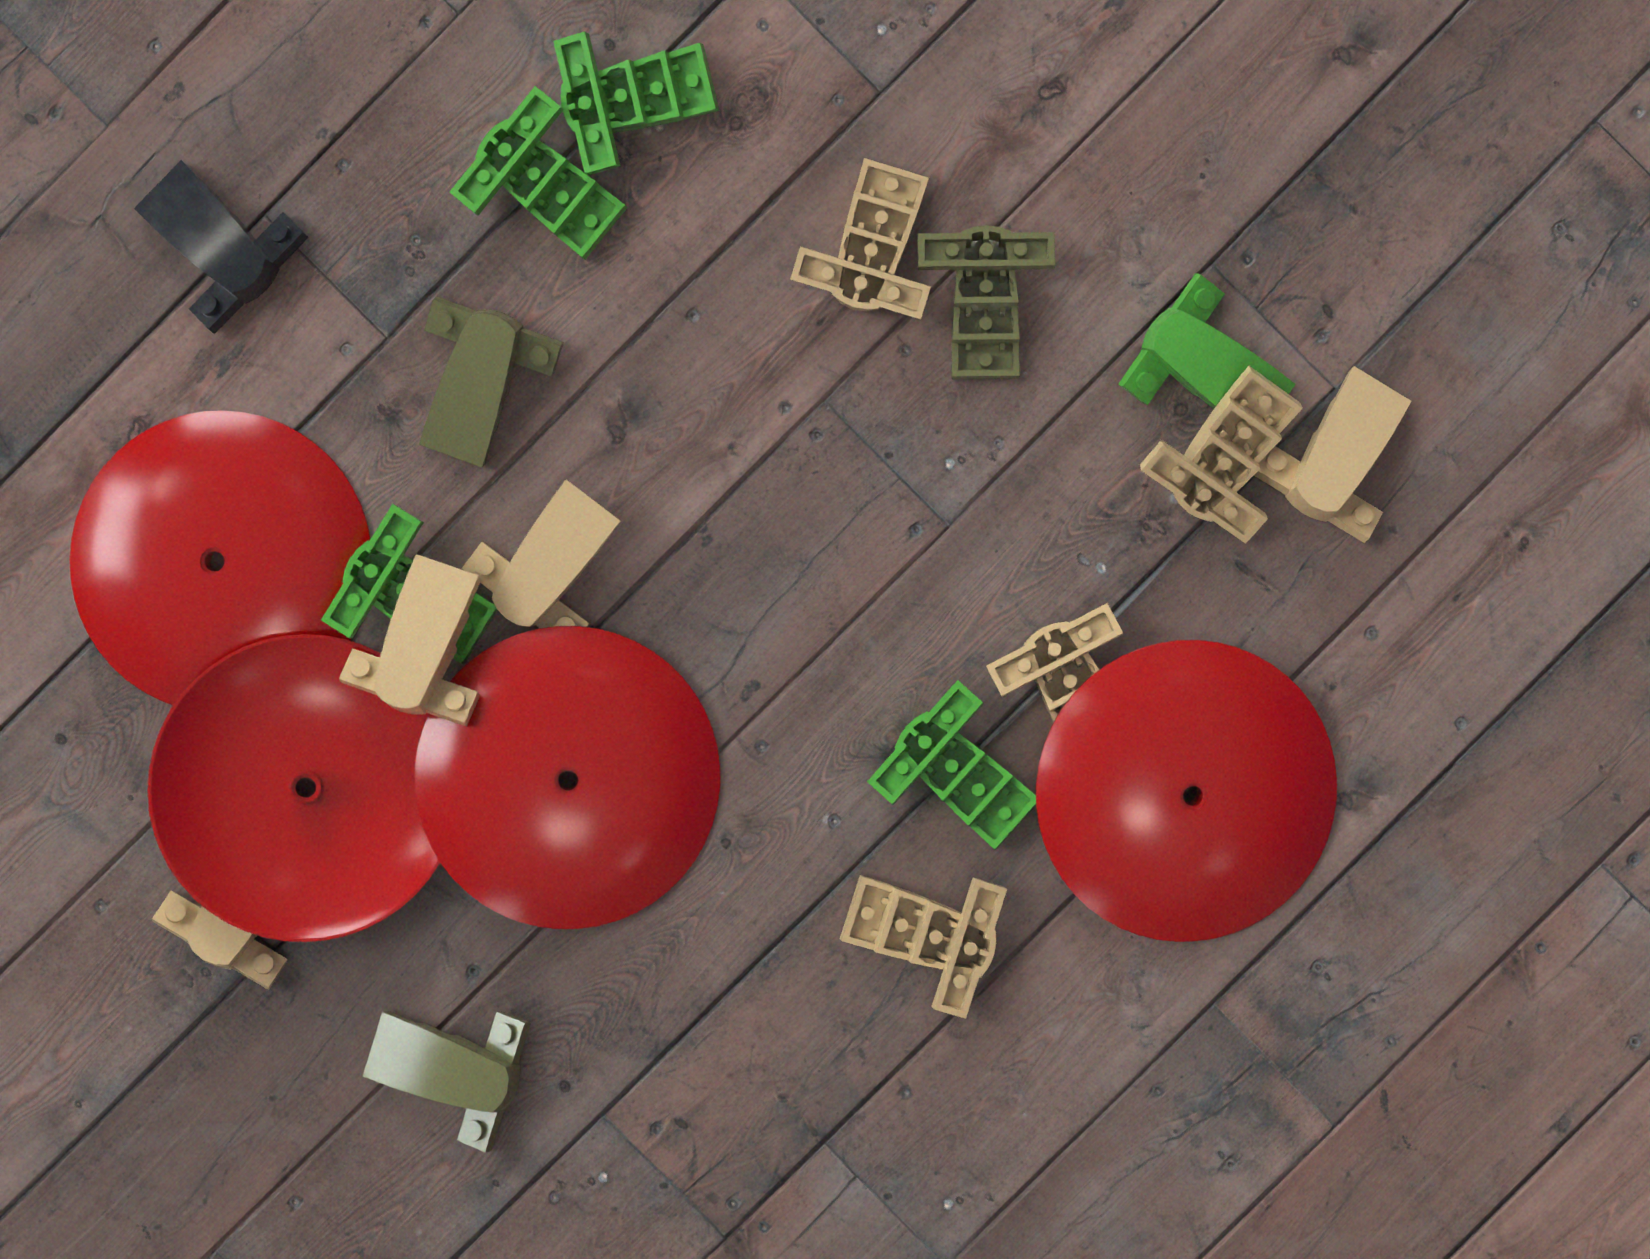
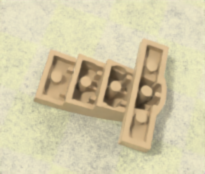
M864 158L845 224L838 258L800 246L791 280L830 291L842 305L852 310L868 312L882 307L921 319L931 286L896 276L895 272L914 226L929 178Z
M1248 366L1214 408L1184 455L1161 440L1140 464L1141 471L1170 490L1180 506L1189 514L1202 520L1214 521L1246 544L1268 518L1265 512L1236 492L1261 469L1259 462L1282 440L1280 433L1303 407L1295 398Z
M1353 366L1343 381L1336 397L1330 402L1318 429L1312 434L1302 460H1297L1275 446L1259 462L1261 469L1254 476L1285 494L1286 499L1304 515L1324 522L1329 521L1365 543L1373 533L1383 512L1354 495L1353 492L1385 448L1407 411L1411 400Z
M565 480L542 511L510 562L486 543L481 542L462 569L479 575L480 583L493 592L491 598L497 610L506 619L517 625L528 627L536 625L539 628L553 626L588 627L591 623L559 599L581 576L583 570L599 553L603 544L622 521L571 482Z
M416 554L395 606L381 657L379 658L352 648L339 677L341 683L375 694L390 707L400 712L409 714L429 713L467 727L478 702L479 693L442 680L458 650L455 645L470 616L468 609L481 582L479 575Z
M1108 603L1069 623L1068 621L1041 627L1027 639L1023 647L986 665V668L1001 697L1035 680L1054 723L1059 712L1072 694L1099 670L1088 652L1123 635V631Z
M860 875L840 940L874 950L876 953L908 960L913 964L942 969L943 972L932 1008L966 1019L979 977L983 976L994 957L996 948V931L994 929L1007 888L973 877L962 912L916 893Z
M170 891L152 918L154 923L188 942L192 951L206 963L218 968L234 969L268 990L287 963V958L254 940L257 935L245 932L224 922L203 906L200 908L173 891Z

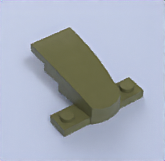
M984 225L963 230L962 233H918V270H956L952 321V379H1019V302L1015 270L1054 269L1055 232L1011 233L1010 230L1001 227Z
M436 296L432 301L424 331L457 343L434 396L419 445L483 468L488 458L494 433L498 430L505 398L509 395L515 364L552 376L564 342L523 328L521 323L503 312L490 309L473 310Z
M503 1011L496 1012L486 1047L483 1048L459 1035H449L426 1023H415L392 1012H382L363 1077L422 1098L466 1108L457 1141L483 1152H490L494 1145L503 1112L512 1103L518 1090L520 1080V1064L518 1063L531 1022Z

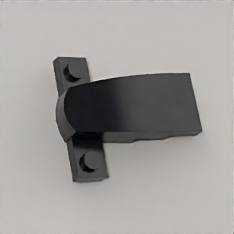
M182 160L134 208L172 246L215 280L189 308L204 326L214 334L244 304L257 299L269 288L275 280L281 265L309 238L282 212L255 239L241 220L229 210L215 192Z

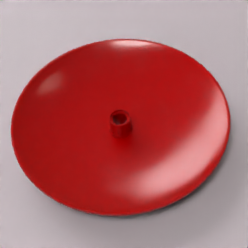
M203 411L182 415L147 429L124 445L102 467L91 483L75 520L70 548V579L80 618L89 637L101 655L122 677L138 689L160 701L174 705L185 689L208 667L226 655L247 645L265 639L301 634L326 635L351 641L352 638L343 635L321 621L343 585V575L350 557L367 540L370 541L371 538L362 505L354 488L343 471L317 444L300 432L263 416L236 411ZM219 552L223 555L225 561L223 568L216 571L211 565V558L215 553Z
M553 626L523 632L496 643L468 662L450 680L451 683L477 691L480 696L467 727L432 714L428 715L422 729L416 754L415 795L422 827L432 850L453 880L469 895L500 915L521 923L552 929H582L612 923L639 912L667 893L685 875L702 850L714 822L720 792V762L713 728L705 709L689 684L667 661L642 644L617 633L583 626ZM567 770L573 771L578 776L577 784L571 788L561 786L558 780L559 775Z
M310 634L280 636L247 645L226 655L194 679L177 699L159 731L150 761L147 789L149 814L159 849L176 879L193 899L210 913L236 928L264 938L291 942L325 941L348 936L379 923L402 908L420 891L440 864L423 830L415 795L417 748L429 713L409 714L400 712L390 707L375 694L341 683L339 677L352 648L379 658L381 657V653L367 646L342 638ZM303 778H310L315 782L316 791L311 797L304 798L297 793V783Z
M1174 640L1145 646L1120 656L1089 677L1072 694L1051 726L1042 749L1036 779V809L1043 843L1054 867L1073 894L1101 918L1121 929L1139 936L1173 942L1202 941L1238 932L1257 923L1283 905L1301 887L1321 857L1330 835L1337 801L1336 765L1330 739L1317 711L1303 691L1282 671L1257 655L1235 646L1204 640ZM1196 786L1197 795L1195 799L1185 802L1183 799L1185 790L1188 787Z

